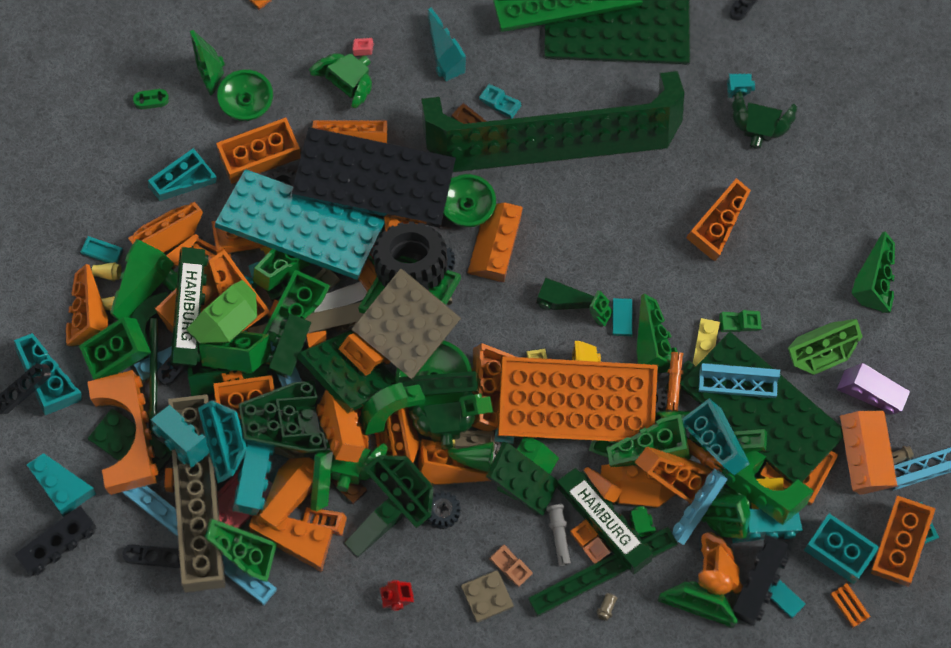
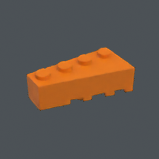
M736 178L690 231L686 239L712 260L716 261L751 190Z
M483 343L473 348L472 370L477 372L478 392L472 393L482 394V397L490 396L493 412L475 415L476 418L472 427L482 431H493L498 428L502 356H516Z
M325 390L320 404L316 407V412L331 451L336 460L358 463L365 446L361 429L357 426V412L347 413L332 395Z
M646 447L635 461L646 473L690 504L694 500L697 491L704 485L707 476L713 471L701 463L650 447Z
M259 510L256 516H252L249 526L252 534L276 542V547L322 572L333 536L332 529L289 517L274 529L259 519L262 510Z

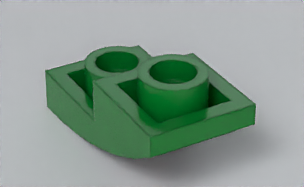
M598 290L589 309L596 323L605 327L613 310L608 306L610 301Z

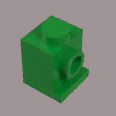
M482 394L460 397L463 417L493 412L490 396L482 397Z
M644 506L634 508L629 515L632 528L638 532L640 537L653 535L656 529L655 526L651 527L653 520L651 514H648L647 508Z

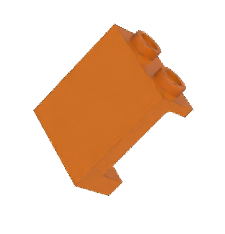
M356 332L348 335L339 348L364 375L370 374L374 367L382 362L386 364L391 363Z

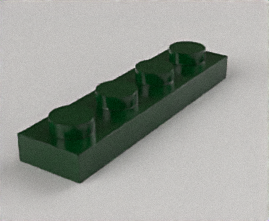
M476 371L415 376L413 379L410 377H399V383H402L403 387L419 384L424 396L478 392V376Z

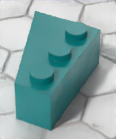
M192 148L148 180V187L157 199L162 201L214 184L217 177L196 150Z
M169 405L151 419L153 424L152 430L156 436H162L166 440L164 443L171 451L175 450L178 453L177 457L183 464L187 463L192 468L210 453L206 437L203 434L198 436L194 431L195 427L192 424L188 425L184 421V417Z
M44 453L27 464L31 473L63 517L96 495L92 486Z
M749 509L751 516L746 538H732V542L741 543L763 540L766 535L775 539L778 537H784V539L796 537L795 534L802 531L799 512L782 525L761 509Z

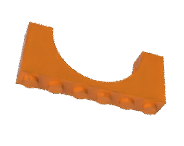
M133 370L88 381L90 399L96 407L112 405L123 408L133 415L136 423V436L129 452L118 463L102 470L105 489L112 495L156 483L155 476L158 475V470L152 460L155 457V453L149 443L152 436L150 429L146 426V422H149L146 410L144 411L143 409L145 398L143 393L140 392V387H142L140 376H137Z

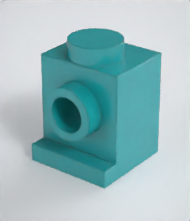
M729 74L727 80L728 98H732L737 91H741L743 97L750 94L751 91H755V81L752 80L751 74Z

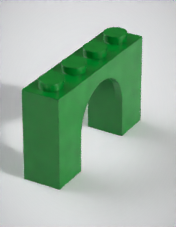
M758 451L744 452L750 464L735 475L724 468L722 474L727 478L725 484L740 495H746L747 500L784 525L808 504L814 490L800 480L795 481L787 489L780 491L764 487L755 479L754 475L760 471L766 456Z

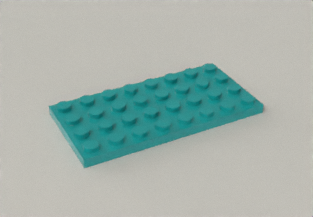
M244 170L218 216L215 228L358 280L375 246V242L383 230L385 220L357 210L292 197L293 186L250 170Z

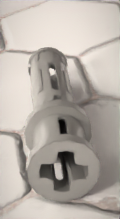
M552 505L546 509L550 515L551 523L549 527L554 533L558 566L570 565L571 561L565 533L567 522L564 521L563 515L564 505Z

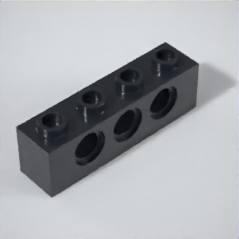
M80 505L14 555L30 576H37L45 570V566L50 562L53 564L59 561L62 557L61 554L65 551L74 550L80 540L90 538L97 528ZM71 528H78L77 533L69 534ZM56 539H61L62 542L59 546H52ZM40 551H44V557L41 559H37L36 554Z

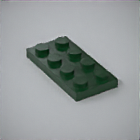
M112 408L88 437V440L117 461H120L126 456L134 443L136 424ZM152 436V439L149 440L150 446L153 447L155 457L152 460L153 464H156L159 474L171 459L172 451Z
M502 442L486 475L489 480L540 516L544 515L556 490L558 481L508 442Z

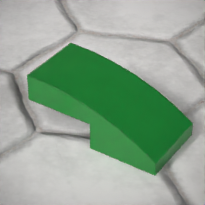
M742 310L740 313L721 312L719 314L721 332L760 331L762 329L760 311Z

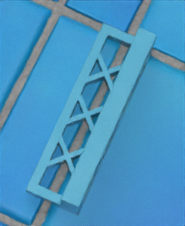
M702 363L699 370V392L777 398V382L780 378V370ZM704 378H711L716 384L713 387H703ZM731 380L735 386L732 389H727L723 386L722 382ZM745 381H750L755 387L752 390H745L741 384ZM763 383H773L772 392H765L760 386Z
M951 448L894 465L895 470L898 469L904 472V475L896 478L898 486L892 487L893 491L950 473L951 461L944 459L946 454L951 452ZM931 458L940 461L938 465L927 466V462ZM912 464L922 467V470L913 473L908 471Z

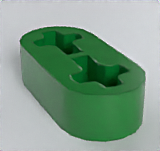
M163 89L137 92L133 97V101L138 109H151L167 105L169 96ZM158 95H162V101L157 99ZM141 97L144 98V103L140 104Z

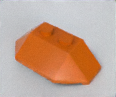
M195 202L174 208L141 226L128 239L132 245L136 239H139L163 253L168 252L171 248L183 243L194 235L203 212Z
M406 407L391 414L386 420L384 431L375 433L377 447L383 443L388 446L386 455L408 456L414 462L420 445L417 430L414 428L413 421L408 415L409 408Z
M609 464L601 466V475L623 490L616 500L618 504L658 508L676 495V493L650 476L639 466L610 467Z

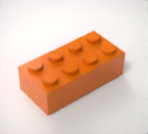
M286 117L216 143L219 157L231 184L239 181L244 170L260 174L301 158L300 147Z
M897 495L871 574L907 587L910 586L936 508Z

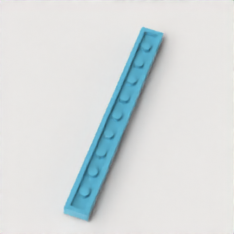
M148 486L121 492L178 537L176 508ZM223 554L224 574L265 605L277 591V588L269 582L248 576Z

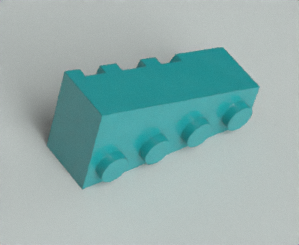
M33 333L14 340L15 350L25 372L35 364H46L50 367V378L34 391L44 415L82 401L80 390L74 386L71 379L60 369L57 362L51 358L48 351Z
M710 398L682 418L684 427L733 475L750 464L722 409Z
M245 441L247 450L240 462L242 466L238 474L237 482H239V485L236 487L233 511L256 516L258 511L263 510L265 498H262L263 491L266 492L268 480L265 477L266 473L270 472L272 462L268 460L269 455L273 454L274 446Z

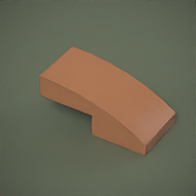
M502 545L489 558L517 587L533 574L521 559H517L505 545Z

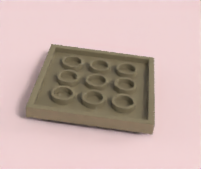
M400 269L352 330L408 377L413 379L462 318L403 269Z

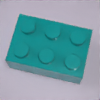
M829 513L804 551L852 584H855L879 549V546Z

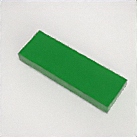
M328 449L326 452L315 455L311 510L318 511L328 506L333 452Z

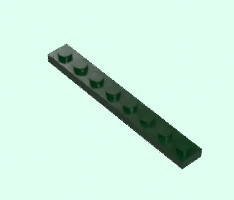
M669 527L641 540L652 548V558L678 545ZM614 554L529 597L528 601L536 616L539 617L629 571V569Z

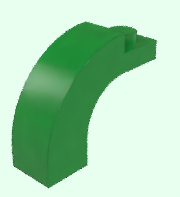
M397 383L373 395L366 402L360 414L359 421L365 435L383 432L386 420L397 410L425 404L426 398L420 385L403 387L402 383Z

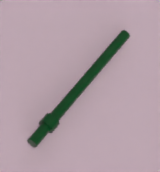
M152 318L150 319L151 353L149 411H147L151 435H156L152 430L153 424L151 419L159 413L157 411L158 319Z

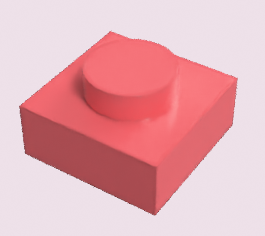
M373 38L354 39L353 55H372Z

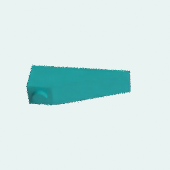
M429 8L428 20L437 63L436 71L440 78L443 77L445 81H448L465 73L466 55L456 39H451L449 30L447 28L443 29L442 21L434 10Z

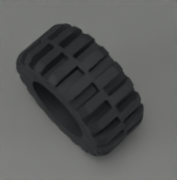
M398 223V226H391L387 232L384 231L375 242V247L373 248L375 273L378 280L385 287L397 272L403 269L429 291V288L433 289L438 285V282L442 281L444 274L447 272L448 263L445 240L438 231H435L431 226L426 227L424 223ZM408 253H417L425 256L424 259L415 263H401L396 260L401 255Z

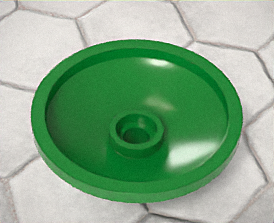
M238 70L226 76L220 83L217 92L218 103L222 111L233 119L240 121L254 120L269 110L273 101V89L269 80L261 73L254 70ZM249 99V102L245 103L243 100Z
M463 174L452 178L444 216L452 223L462 227H475L486 222L492 216L496 207V195L490 183L482 177L472 174ZM469 203L471 207L466 208L464 205Z

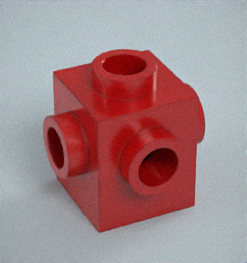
M393 580L389 581L388 585L380 588L383 608H392V611H399L404 609L405 605L414 602L411 582Z

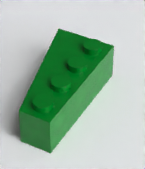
M271 249L254 268L253 282L269 291L290 278L295 270L300 271L311 263Z

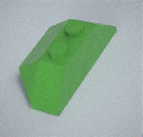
M243 280L231 285L207 306L186 330L200 344L229 343L257 318L256 293Z
M857 319L832 322L797 337L788 347L793 366L815 375L847 361L855 350L858 341L860 342L862 339Z

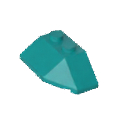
M209 401L199 407L198 410L218 483H221L234 475L247 447L237 412L215 401Z

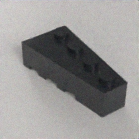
M769 535L765 536L763 550H759L754 563L755 567L750 570L746 580L747 585L743 586L733 609L736 618L755 626L756 621H761L765 612L762 608L765 603L769 604L773 595L770 590L772 586L777 587L781 578L778 574L781 568H786L789 558L786 557L789 544Z

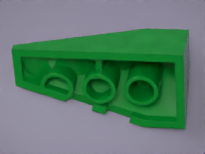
M139 239L135 240L127 253L125 272H122L120 276L122 279L121 286L116 291L110 314L117 320L122 317L130 318L138 306L164 281L174 265L162 251Z
M295 270L263 334H268L270 341L273 342L275 336L280 335L282 330L279 328L282 318L287 317L290 313L306 319L323 302L330 285Z
M210 519L205 539L248 576L268 582L277 543Z

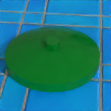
M443 341L415 376L471 372L473 370L467 356L458 347L450 342ZM398 367L396 370V384L399 383V377H408ZM470 392L425 396V404L419 406L424 412V406L460 402V397L468 396Z

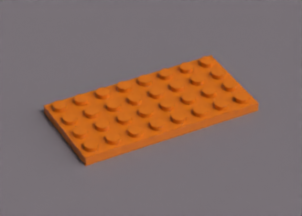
M502 356L498 435L618 442L627 437L631 438L640 433L639 430L647 429L655 424L658 365Z

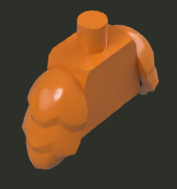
M711 532L704 533L701 538V551L704 555L703 572L698 574L699 585L714 595H724L731 590L735 594L739 593L743 588V584L739 581L740 569L734 562L731 548L727 546L722 537L716 536Z

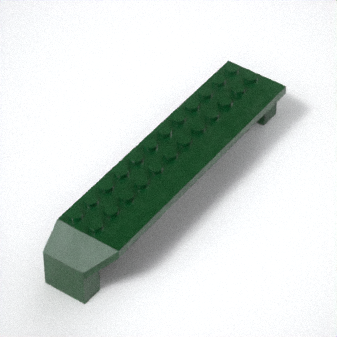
M678 71L663 72L659 76V95L650 104L463 124L443 114L440 97L422 98V124L426 148L431 153L455 157L453 172L668 149L683 121L685 92Z

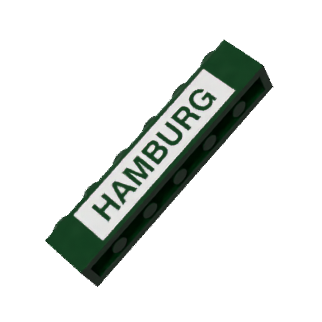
M182 247L179 251L170 365L195 367L200 362L199 342L186 329L199 316L201 305H204L205 293H202V287L206 285L207 275L204 274V267H207L208 255H205V249Z
M575 467L557 481V489L584 520L589 522L601 539L633 575L652 561V548L639 539L638 532L634 528L631 529L627 525L626 519L614 511L612 503L601 496L595 485L592 486L589 483V479L583 471L580 472Z

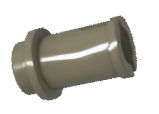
M902 446V449L893 452V462L897 464L906 459L908 461L911 460L914 454L910 446Z
M609 593L605 594L601 607L597 609V617L606 621L612 617L611 612L617 601L616 596Z

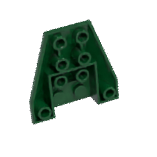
M294 382L240 403L239 411L244 441L304 453L326 452L324 432H320L315 406L317 401L315 382Z

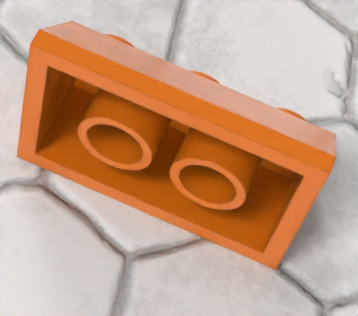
M272 375L214 383L216 402L236 411L240 423V403L274 390Z

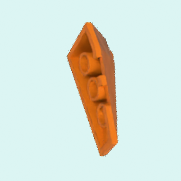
M222 250L208 260L219 295L225 292L231 285L241 280L255 292L225 250ZM257 293V318L243 331L270 312Z
M88 264L79 269L74 276L72 296L76 298L72 306H69V313H73L72 323L66 324L67 346L81 345L108 327V317L90 265Z
M421 439L417 468L431 484L491 481L486 477L487 472L467 467L453 460L448 454V449L441 448V442Z
M310 457L289 459L278 470L259 519L276 529L312 492L313 459Z

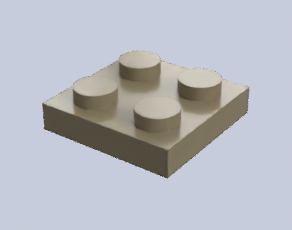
M498 570L461 585L477 623L514 608Z

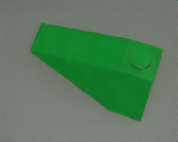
M191 30L190 35L196 66L211 96L214 95L222 78L225 63L222 56H218L213 47L194 30Z
M886 231L880 235L857 275L852 288V295L863 306L890 313L894 300V291H889L890 281H894L890 265L895 264V242Z
M643 294L641 295L636 350L638 364L658 365L657 373L668 372V369H670L671 352L678 351L676 347L671 348L668 338L672 336L670 331H667L661 324L665 319L657 300Z
M681 414L661 418L651 427L639 430L640 433L631 438L627 437L607 448L610 467L638 466L635 461L646 447L688 460L691 459Z

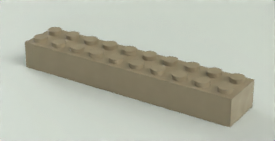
M208 394L168 399L169 405L184 417V421L188 425L192 424L195 427L194 431L198 436L201 434L205 436L198 408L209 402ZM172 450L181 580L184 592L225 588L223 554L205 539L210 519L220 521L217 481L211 455L209 453L191 468L187 463L183 464L177 457L178 453Z

